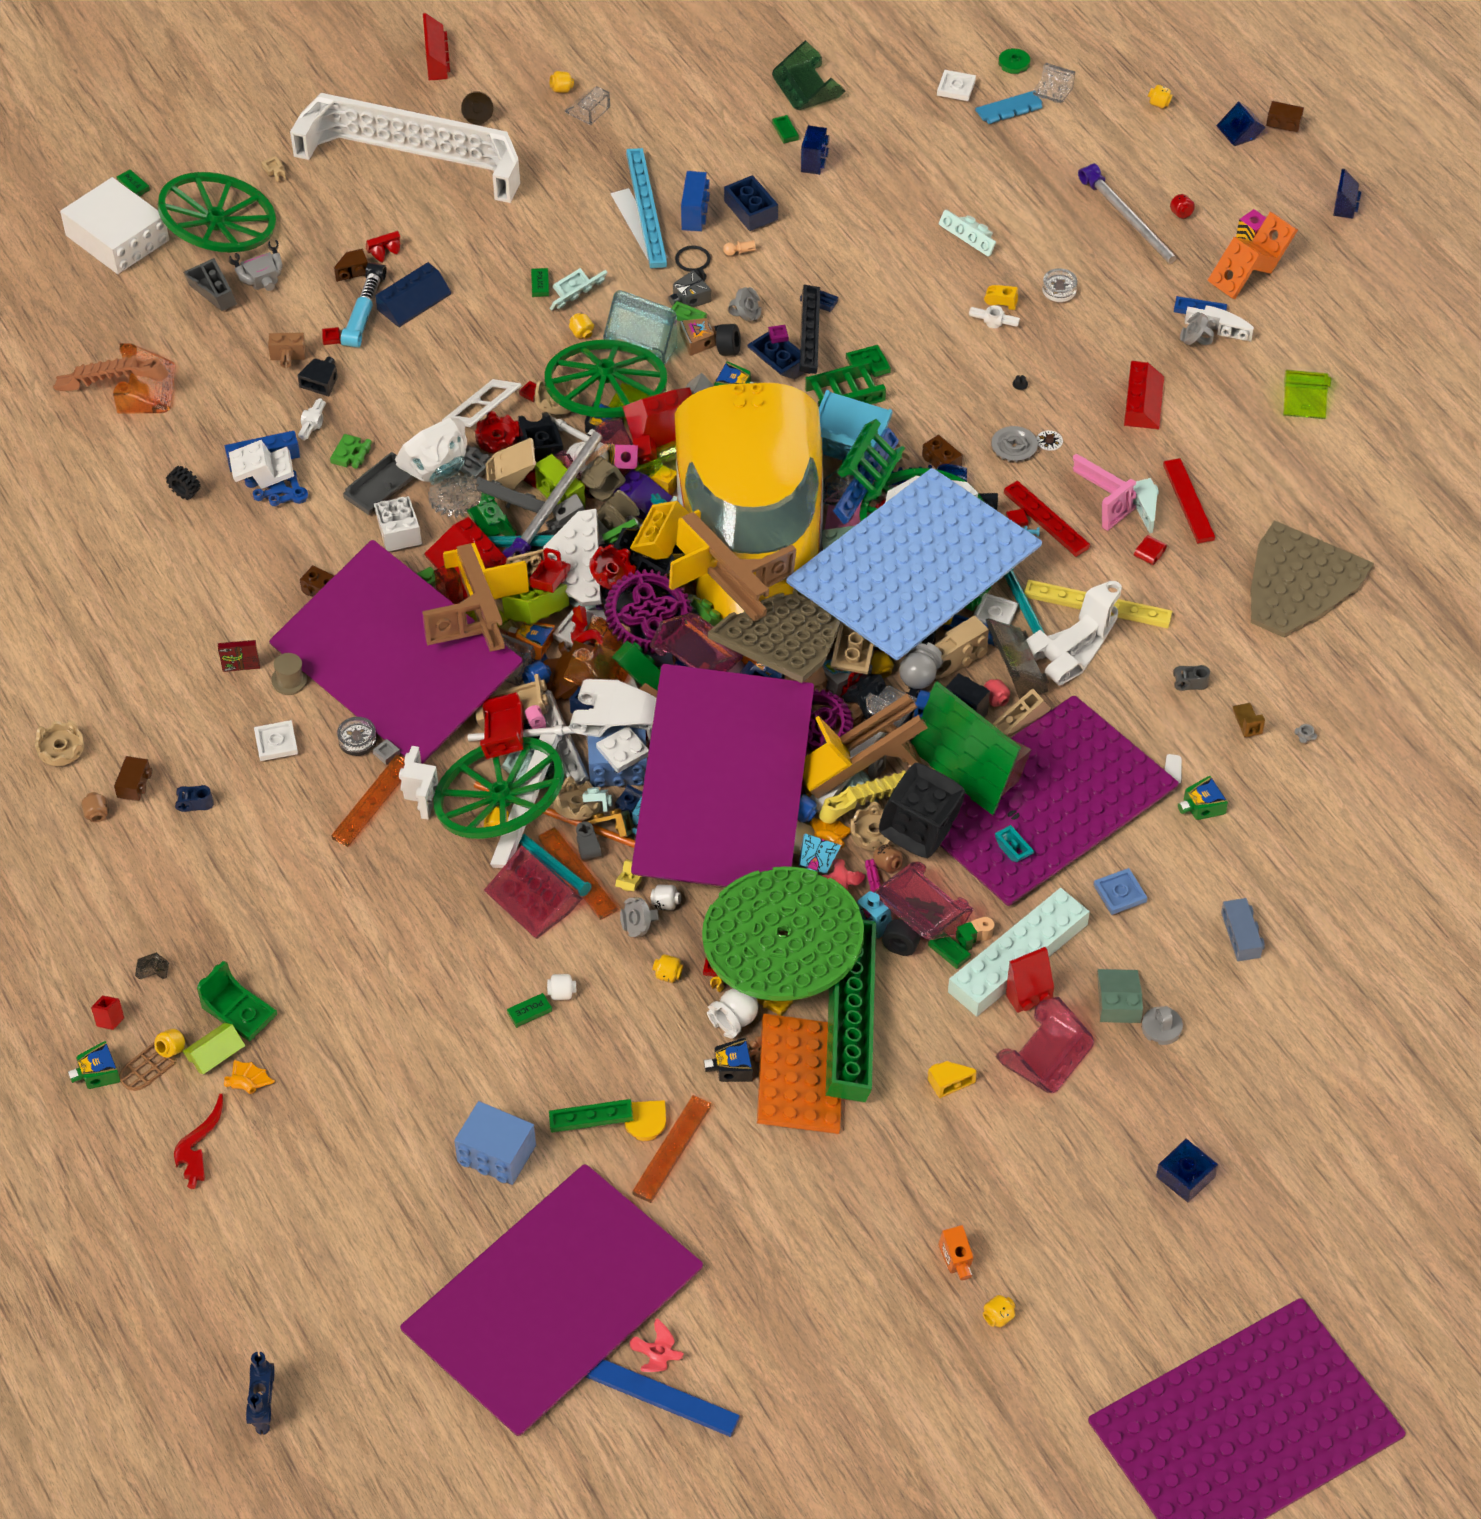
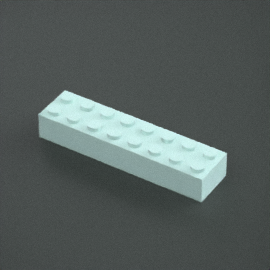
M1059 888L949 978L948 993L976 1017L979 1016L1006 993L1009 961L1043 947L1047 948L1050 957L1088 925L1090 911L1062 888Z

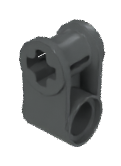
M1178 666L1173 670V675L1176 678L1174 685L1179 691L1204 690L1209 686L1210 669L1207 666Z
M589 822L579 823L576 827L581 860L600 857L601 849L592 824Z

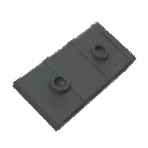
M390 452L345 488L343 497L364 513L370 515L375 510L374 503L387 501L415 477L400 469L395 461L397 455Z
M479 476L477 478V491L506 501V508L508 509L511 504L538 513L545 501L536 499V496L532 494H524L504 487L498 481H488Z

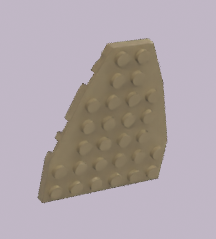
M1274 520L1258 545L1250 590L1251 623L1285 638L1291 635L1292 632L1302 629L1303 625L1318 621L1333 610L1336 604L1339 602L1343 603L1347 596L1357 593L1371 572L1374 563Z
M794 589L793 594L785 596L784 593H780L760 601L766 607L767 614L756 621H753L745 611L740 614L733 612L708 631L709 639L803 683L824 664L839 631L840 620Z

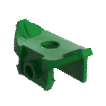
M482 493L479 504L467 509L474 523L487 537L499 534L515 536L517 531L508 521L506 514H503L494 500L495 497Z

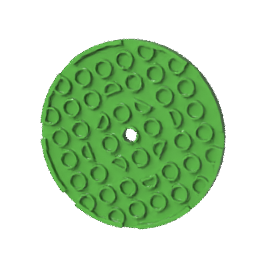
M773 867V870L759 872L758 870L744 875L719 893V897L713 905L709 906L705 915L702 939L704 952L710 966L726 984L751 997L770 1001H791L821 993L838 983L848 974L858 960L862 950L864 925L855 899L834 879H827L818 875V872L805 868ZM783 930L787 931L788 933L786 936L778 934V932Z

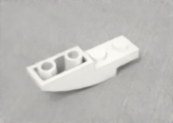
M1206 305L1205 310L1187 307L1185 324H1189L1187 321L1193 314L1200 312L1208 317L1206 326L1210 329L1218 330L1217 335L1251 342L1254 327L1242 318L1212 306Z

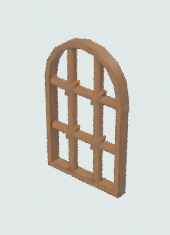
M153 1042L121 1069L119 1074L120 1082L128 1090H141L171 1068L175 1061L172 1058H163L158 1063L153 1064L150 1060L158 1054L157 1051L150 1057L144 1055L155 1047ZM141 1057L145 1060L136 1068L131 1066ZM168 1059L171 1063L160 1070L158 1066ZM149 1063L152 1067L140 1075L137 1070ZM129 1068L131 1072L122 1078L123 1072ZM156 1070L158 1073L147 1081L144 1078L150 1072ZM132 1074L139 1077L129 1086L123 1082ZM139 1081L144 1082V1084H142L141 1086L133 1087Z

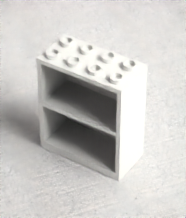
M113 177L60 211L66 236L116 274L126 270L169 241L167 226L160 218L158 210Z

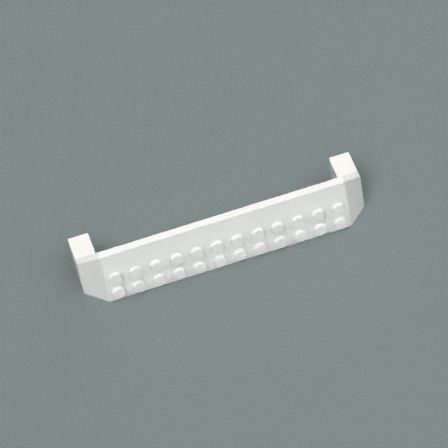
M320 93L301 112L290 131L293 155L297 158L309 160L317 145L336 138H343L493 170L494 198L498 201L511 203L520 185L518 156L506 131Z

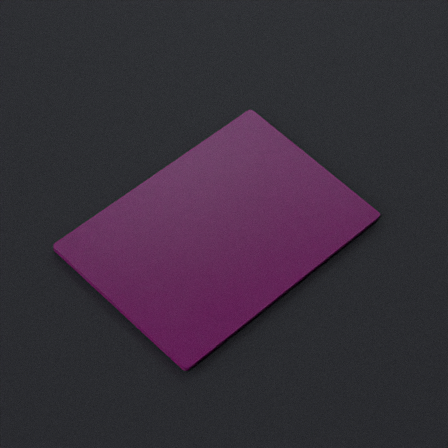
M375 540L369 541L269 641L271 646L281 654L293 653L299 656L302 661L301 670L363 723L373 727L384 740L388 739L399 748L400 754L404 757L406 753L410 752L411 746L419 747L421 764L523 663L522 658L506 645L505 649L490 652L483 634L427 645L422 611L454 604ZM466 614L467 624H472L473 622H475V620H473L470 616Z
M663 664L661 666L631 867L632 875L727 887L735 880L754 871L764 872L773 870V867H792L814 691L813 683H800L794 680Z
M1071 696L1011 737L1012 740L1032 750L1019 782L1001 796L995 813L992 815L971 800V797L965 793L958 816L953 821L950 831L940 846L1004 904L1010 906L1178 787L1179 783L1077 696ZM1011 810L1017 811L1012 816L1008 817V813ZM1015 814H1020L1018 819H1011ZM1010 825L1034 850L1033 854L1019 862L1011 861L1000 849L995 838L996 832ZM1017 847L1016 852L1017 854H1019L1022 851Z
M584 1164L400 1325V1329L516 1436H521L703 1268V1263L592 1168Z
M1302 1298L1282 1307L1090 1415L1088 1418L1090 1426L1156 1519H1266L1403 1439L1406 1434L1405 1430Z

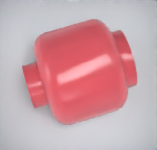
M991 679L985 683L984 687L990 690L989 704L992 707H1002L1009 702L1011 692L1002 680Z

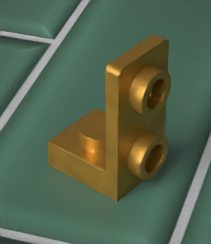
M1251 703L1233 706L1232 710L1244 738L1263 733L1265 718L1263 714H1255Z
M621 808L609 811L610 814L604 815L603 812L592 815L593 818L587 821L593 824L615 819V827L620 837L633 833L629 810L621 811Z

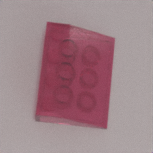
M522 845L484 889L492 899L536 939L569 915L583 899L539 857Z

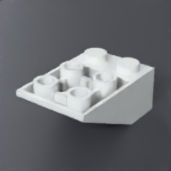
M409 496L374 503L383 543L387 551L422 544L419 524Z

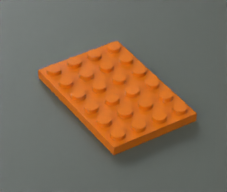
M763 1014L757 1124L839 1134L841 1098L825 1096L828 1022Z

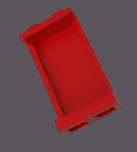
M515 692L486 700L482 704L485 712L484 739L480 740V746L486 759L523 750V704L518 693Z

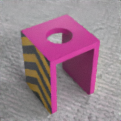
M1253 209L1239 219L1236 237L1252 241L1266 217Z
M607 444L609 446V463L617 468L637 469L638 445ZM627 451L626 462H623L621 454Z

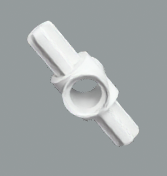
M992 305L986 310L971 307L969 311V316L984 319V323L990 328H999L1002 324L1017 327L1020 321L1018 317L1005 315V311L997 305Z
M321 398L315 401L312 408L304 410L302 413V428L298 437L303 441L309 438L312 431L320 429L322 426V411L326 402Z

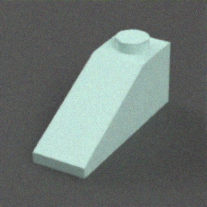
M1148 478L1136 481V485L1133 487V491L1136 492V498L1133 499V503L1136 505V509L1150 534L1153 533L1159 490L1152 479Z

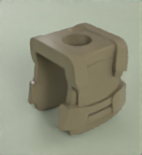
M599 456L593 462L592 467H587L581 473L580 479L590 488L589 492L594 498L605 502L613 496V492L622 486L626 480L615 465L606 461L604 457Z
M617 490L613 497L609 498L597 511L598 519L609 531L626 523L625 519L628 516L632 515V517L640 514L636 504L620 490Z

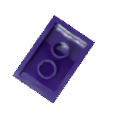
M631 469L625 476V483L613 492L615 493L617 490L623 491L638 507L640 514L636 517L645 520L653 505L650 500L652 498L651 494L654 493L656 495L659 493L662 499H665L667 502H670L673 498L647 475Z

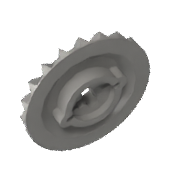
M1009 426L998 430L993 435L991 447L993 452H996V456H1001L1002 460L1007 459L1008 462L1014 460L1017 463L1018 460L1024 462L1025 459H1030L1031 456H1034L1035 451H1037L1038 441L1031 431L1023 427Z

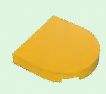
M665 1100L632 1102L633 1121L625 1122L626 1131L640 1141L654 1140L666 1127Z

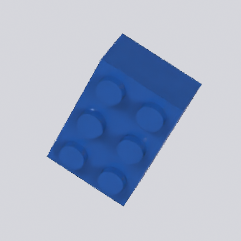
M686 172L681 203L682 230L702 232V226L706 225V215L704 213L708 212V203L706 202L710 200V192L707 191L710 186V179H707V172Z

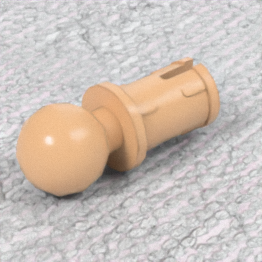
M754 240L747 242L737 241V245L726 243L723 247V252L727 256L734 255L737 251L738 254L756 250Z

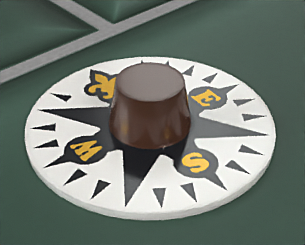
M1043 431L1037 436L1038 446L1044 450L1052 451L1062 446V436L1055 431Z

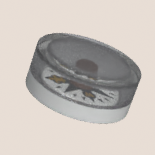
M1057 268L1048 271L1044 275L1042 291L1048 299L1055 302H1065L1075 296L1077 277L1073 272Z

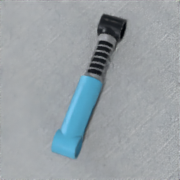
M367 264L365 285L360 297L356 300L347 327L342 330V346L357 348L361 346L362 334L373 307V297L379 283L384 282L386 278V265Z

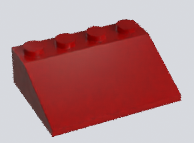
M469 517L451 526L424 553L426 558L464 600L468 598V595L460 577L459 567L446 569L444 565V552L456 550L457 546L475 543L485 569L505 565L507 561L504 554Z

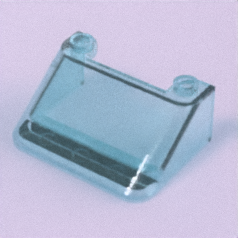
M618 290L613 295L603 340L621 339L651 350L665 365L677 349V315L669 307Z

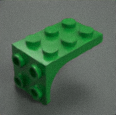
M226 961L217 964L212 972L198 983L197 990L202 1009L222 1023L233 1024L237 1033L249 1042L277 1016V1010L238 983L231 974Z

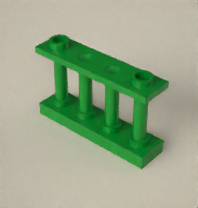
M871 360L805 377L806 392L815 391L819 399L818 407H820L824 397L821 388L831 386L835 394L871 405L883 402L886 399L884 384L875 386L870 376L872 374ZM863 377L869 388L859 390L854 379ZM847 381L852 392L843 395L838 383Z
M877 419L864 425L837 472L842 478L847 475H853L869 491L864 499L866 502L872 499L876 500L881 496L885 483L897 462L901 460L905 449L904 446H901L894 450L878 434L877 430L881 423ZM872 439L889 455L887 460L871 446ZM865 451L882 466L880 472L864 458ZM858 463L875 478L873 485L857 470Z

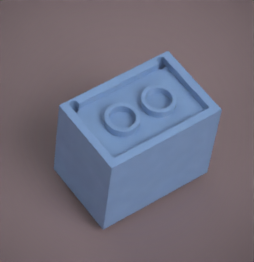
M627 726L609 727L601 737L588 736L589 777L593 787H620L627 784L644 785L647 757L617 773L596 748L597 742ZM630 727L646 746L645 729Z
M480 1101L477 1102L454 1140L457 1162L462 1166L471 1167L482 1175H490L501 1183H509L511 1185L516 1181L536 1147L534 1124Z

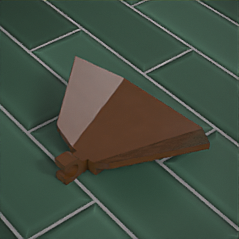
M563 641L558 644L562 656L560 658L547 659L543 662L551 670L550 680L546 686L547 690L552 692L555 701L560 698L566 700L575 693L584 680L591 679L596 648L577 641L573 642L572 647H566V642Z

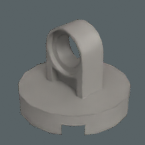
M751 287L739 289L736 293V298L731 300L728 306V312L733 316H741L748 322L757 320L762 310L758 306L757 301H760L757 292Z
M1200 312L1193 314L1187 321L1189 323L1187 328L1183 327L1180 340L1186 345H1191L1195 341L1203 345L1211 344L1214 332L1206 326L1208 317ZM1201 335H1209L1210 337L1203 338Z
M628 898L624 901V904L626 903L625 908L621 909L620 912L622 928L624 931L629 932L628 936L642 937L649 930L650 922L659 920L658 910H649V906L642 898Z
M1168 1006L1154 1007L1146 1012L1141 1027L1143 1034L1149 1041L1159 1042V1045H1168L1178 1040L1182 1032L1183 1022L1176 1011Z

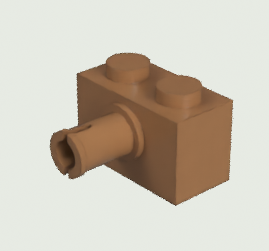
M304 332L269 333L268 348L270 360H281L280 365L284 368L286 362L287 368L291 366V360H305L306 343Z

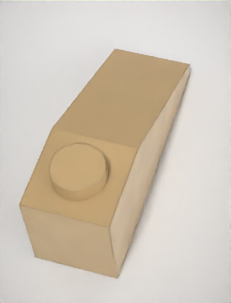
M1032 688L992 725L1006 736H1010L1041 718L1051 708Z

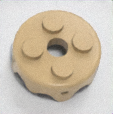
M539 380L537 382L535 403L539 409L548 414L555 415L571 412L560 406L550 397L542 381ZM572 380L554 384L556 389L564 396L574 390ZM579 394L576 397H574L572 401L578 403Z
M69 720L68 723L54 721L47 729L42 726L37 729L34 745L38 757L46 764L52 766L67 765L75 761L82 754L84 739L74 721ZM58 744H65L61 748H56V745Z
M570 776L565 779L558 796L553 802V807L558 814L567 819L584 821L599 812L601 801L583 802L582 794L593 786L589 781L577 784L574 778Z
M872 802L867 808L858 809L850 824L853 841L861 848L875 851L884 844L891 846L894 844L879 831H870L871 828L879 829L884 809L881 808L878 802Z

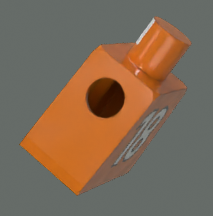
M963 1225L943 1230L938 1245L949 1272H957L961 1281L971 1278L970 1267L973 1261V1254Z

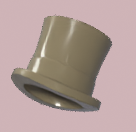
M283 653L276 657L274 660L275 671L271 679L274 689L283 695H294L300 692L307 683V675L301 670V658L293 653Z

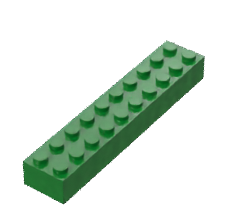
M862 919L864 941L859 958L848 974L829 988L825 1096L865 1103L872 1091L876 922Z

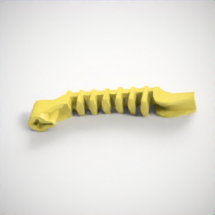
M904 770L899 774L893 773L892 776H884L882 779L876 778L871 782L866 781L864 784L859 783L854 787L848 786L838 796L825 799L819 813V818L825 823H834L837 818L855 809L857 802L865 805L866 800L874 802L875 797L883 799L885 794L890 797L906 771Z

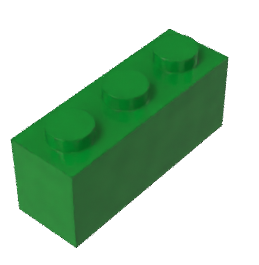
M626 641L612 658L641 687L646 683L658 691L661 667L657 668L654 665L655 661L648 654L646 656L641 653L643 649L634 642L632 644Z

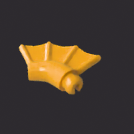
M813 818L810 821L815 831L814 837L841 845L840 848L844 847L845 843L842 839L851 833L849 827L845 826L841 821H835L830 824L823 822L820 818Z
M237 1060L233 1062L232 1075L224 1077L225 1087L243 1089L248 1094H253L256 1088L275 1082V1080L268 1077L266 1069L257 1068L252 1062L242 1063Z

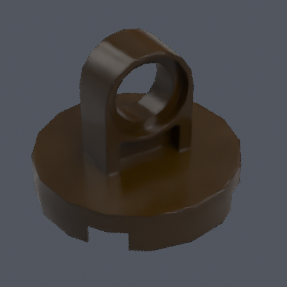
M473 91L467 94L461 104L462 115L469 123L475 125L487 122L494 110L491 98L486 93L480 91Z

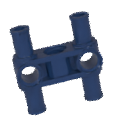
M255 1352L251 1356L252 1363L250 1365L246 1422L247 1424H252L259 1435H261V1430L263 1435H265L270 1430L275 1368L274 1363H269L266 1360L263 1352H260V1356H258V1352Z

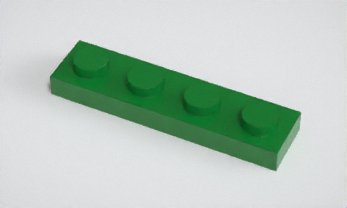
M631 1099L549 1111L551 1133L633 1121Z

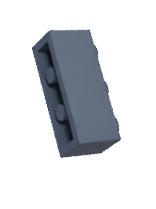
M1247 898L1223 901L1221 914L1237 962L1261 958L1265 944L1263 938H1260L1258 934L1259 926L1257 921L1254 922L1253 908L1248 904Z

